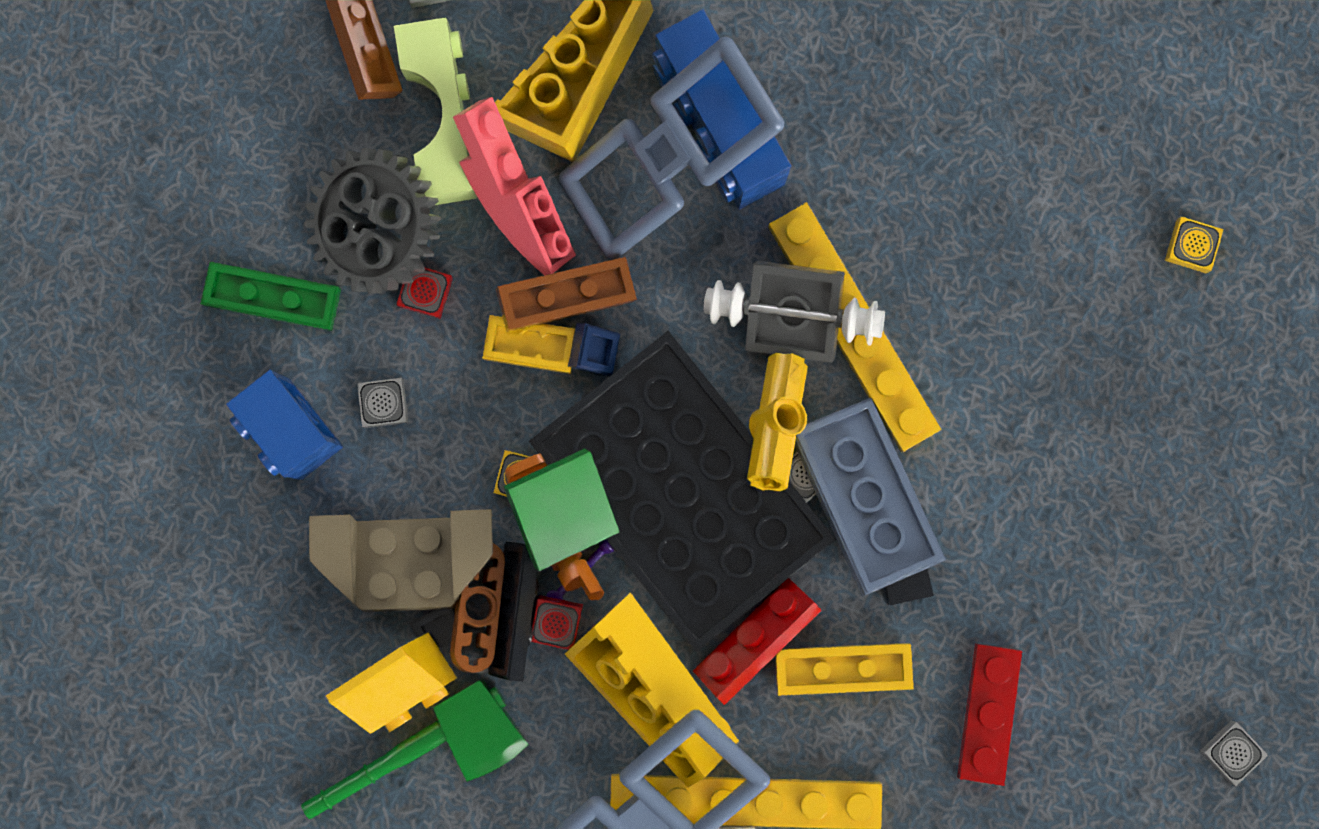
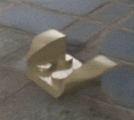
M492 509L450 511L451 518L356 521L350 514L309 516L310 562L363 612L454 609L462 591L493 555Z

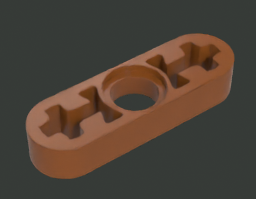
M494 543L493 555L489 559L493 560V567L485 569L483 574V583L491 581L492 588L489 589L483 586L469 588L467 585L460 594L455 606L450 657L454 666L466 673H476L485 670L490 666L495 655L505 558L501 549ZM479 573L473 578V582L479 580ZM473 594L484 596L489 603V612L482 620H474L466 612V602ZM463 624L471 628L487 627L486 634L478 633L476 635V648L483 649L482 658H476L473 665H469V657L461 653L462 647L470 646L472 640V632L463 633Z

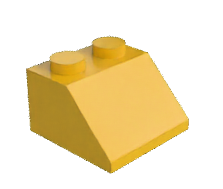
M428 632L399 647L327 694L326 697L331 705L370 734L384 725L390 733L412 718L408 710L419 702H422L425 709L449 695L444 686L457 679Z

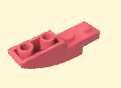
M493 97L479 100L453 116L469 152V156L459 163L481 204L510 243L543 275L553 274L576 256L570 239L566 234L542 176L528 179Z

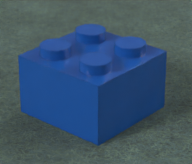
M272 370L267 371L226 404L234 414L229 419L231 424L245 440L252 438L262 449V452L258 454V458L274 476L280 473L284 478L303 480L343 448L339 440L293 382Z

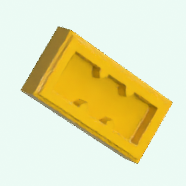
M490 315L482 359L571 374L572 368L568 367L575 329L539 324L507 332L503 317Z

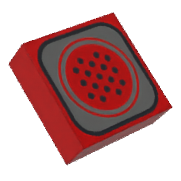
M425 268L424 272L410 271L413 282L402 285L396 305L400 308L441 319L453 281L452 275Z
M540 595L532 626L533 637L531 642L569 650L576 642L583 604Z

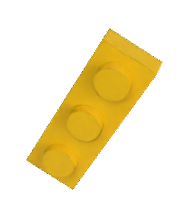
M910 643L782 649L775 656L778 696L914 689Z

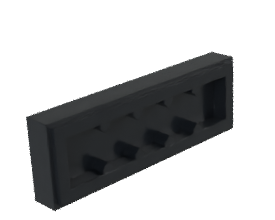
M506 541L503 551L505 566L495 655L488 668V673L491 676L505 680L523 682L527 649L533 637L531 624L533 602L537 598L539 585L537 569L532 563L526 544Z

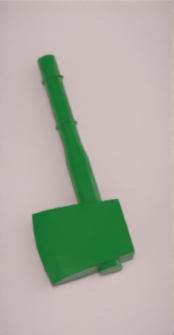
M480 679L433 707L438 719L436 722L400 742L386 754L368 765L364 764L363 768L326 790L321 789L319 794L302 803L301 807L306 817L312 819L327 809H333V806L369 784H375L379 778L413 762L446 741L467 782L500 768L515 758L529 744L504 709L507 704L498 688L495 686L489 689L483 679Z

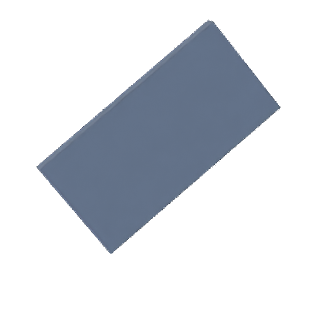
M872 398L806 424L805 429L800 434L796 435V451L799 453L810 482L862 597L946 560Z

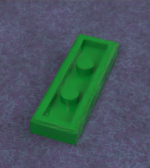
M209 262L200 304L206 307L332 331L341 288Z

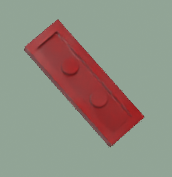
M788 578L720 643L693 672L714 696L725 705L822 610Z
M975 643L957 773L959 779L1005 786L1022 658L1021 650Z

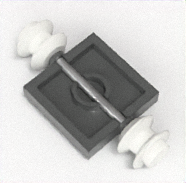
M756 261L753 264L750 297L746 295L741 283L737 282L731 291L724 290L722 281L717 280L714 288L707 289L704 298V313L710 314L712 324H716L720 316H725L729 318L730 325L735 327L744 315H748L746 351L767 354L793 353L804 359L830 363L835 360L838 328L842 327V333L848 343H851L855 335L865 336L867 345L871 346L873 337L881 338L885 320V311L877 310V301H873L869 309L860 308L857 298H853L845 307V310L841 309L845 272Z

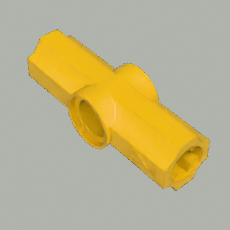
M774 353L768 357L760 407L751 414L749 419V429L754 441L747 479L751 482V486L761 490L782 491L788 488L796 435L800 434L807 424V414L802 405V398L808 366L804 363V358L793 353Z

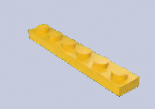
M807 202L769 223L768 228L790 265L845 272L841 309L845 310V307L853 298H857L860 308L869 309L868 304ZM842 327L838 328L837 345L867 396L872 398L880 418L901 453L942 430L884 331L881 338L873 337L872 344L869 346L865 336L855 335L851 343H848L842 333Z
M620 774L611 775L610 805L615 810L634 795L621 783ZM644 776L655 789L693 824L746 781L745 778L705 777L687 788L677 776ZM770 779V784L765 790L723 825L881 829L882 783Z

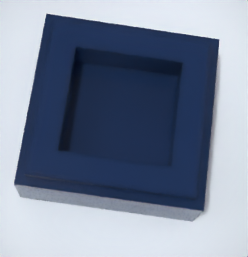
M576 323L568 367L610 377L613 375L620 333L586 323Z

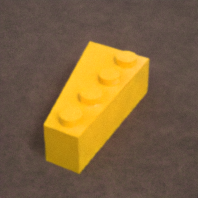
M584 0L570 16L571 21L557 37L553 35L544 45V52L528 70L523 69L512 82L514 86L501 101L499 99L495 101L507 131L571 162L575 161L654 11L651 1Z
M631 593L621 600L565 653L566 657L649 746L692 710L703 712L735 744L739 742L729 724L712 705ZM695 732L664 758L663 762L688 788L704 779L723 757Z

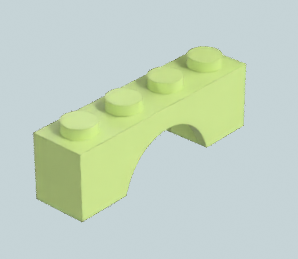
M447 18L395 25L394 31L399 64L407 81L416 82L431 89L440 98L442 104V121L436 136L425 148L414 154L415 166L421 168L417 180L431 181L432 185L424 194L426 197L438 198L439 202L435 205L477 199V195L459 163L469 156V152L453 119V116L464 110L462 101L470 100L466 74H458L456 58L463 57L459 31L451 32Z

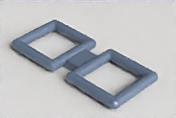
M720 38L652 95L651 105L662 121V124L650 134L644 137L634 120L624 119L559 174L560 184L608 259H618L682 209L684 205L683 197L671 178L689 165L702 185L711 186L783 130L784 120L731 38ZM724 61L762 120V123L709 163L672 102L719 63ZM626 141L663 201L615 238L579 180Z
M692 710L620 772L621 783L634 794L630 799L615 810L602 797L592 796L554 829H583L595 818L608 829H718L765 790L770 784V777L703 712ZM696 732L736 769L746 781L693 824L655 789L644 776Z

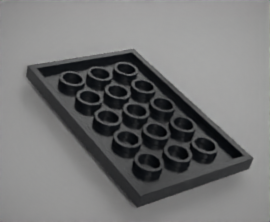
M669 331L529 440V443L537 453L542 455L547 465L584 448L591 452L619 529V533L606 540L695 652L699 651L836 540L790 481L788 482V488L782 491L761 490L750 485L751 482L747 479L754 438Z

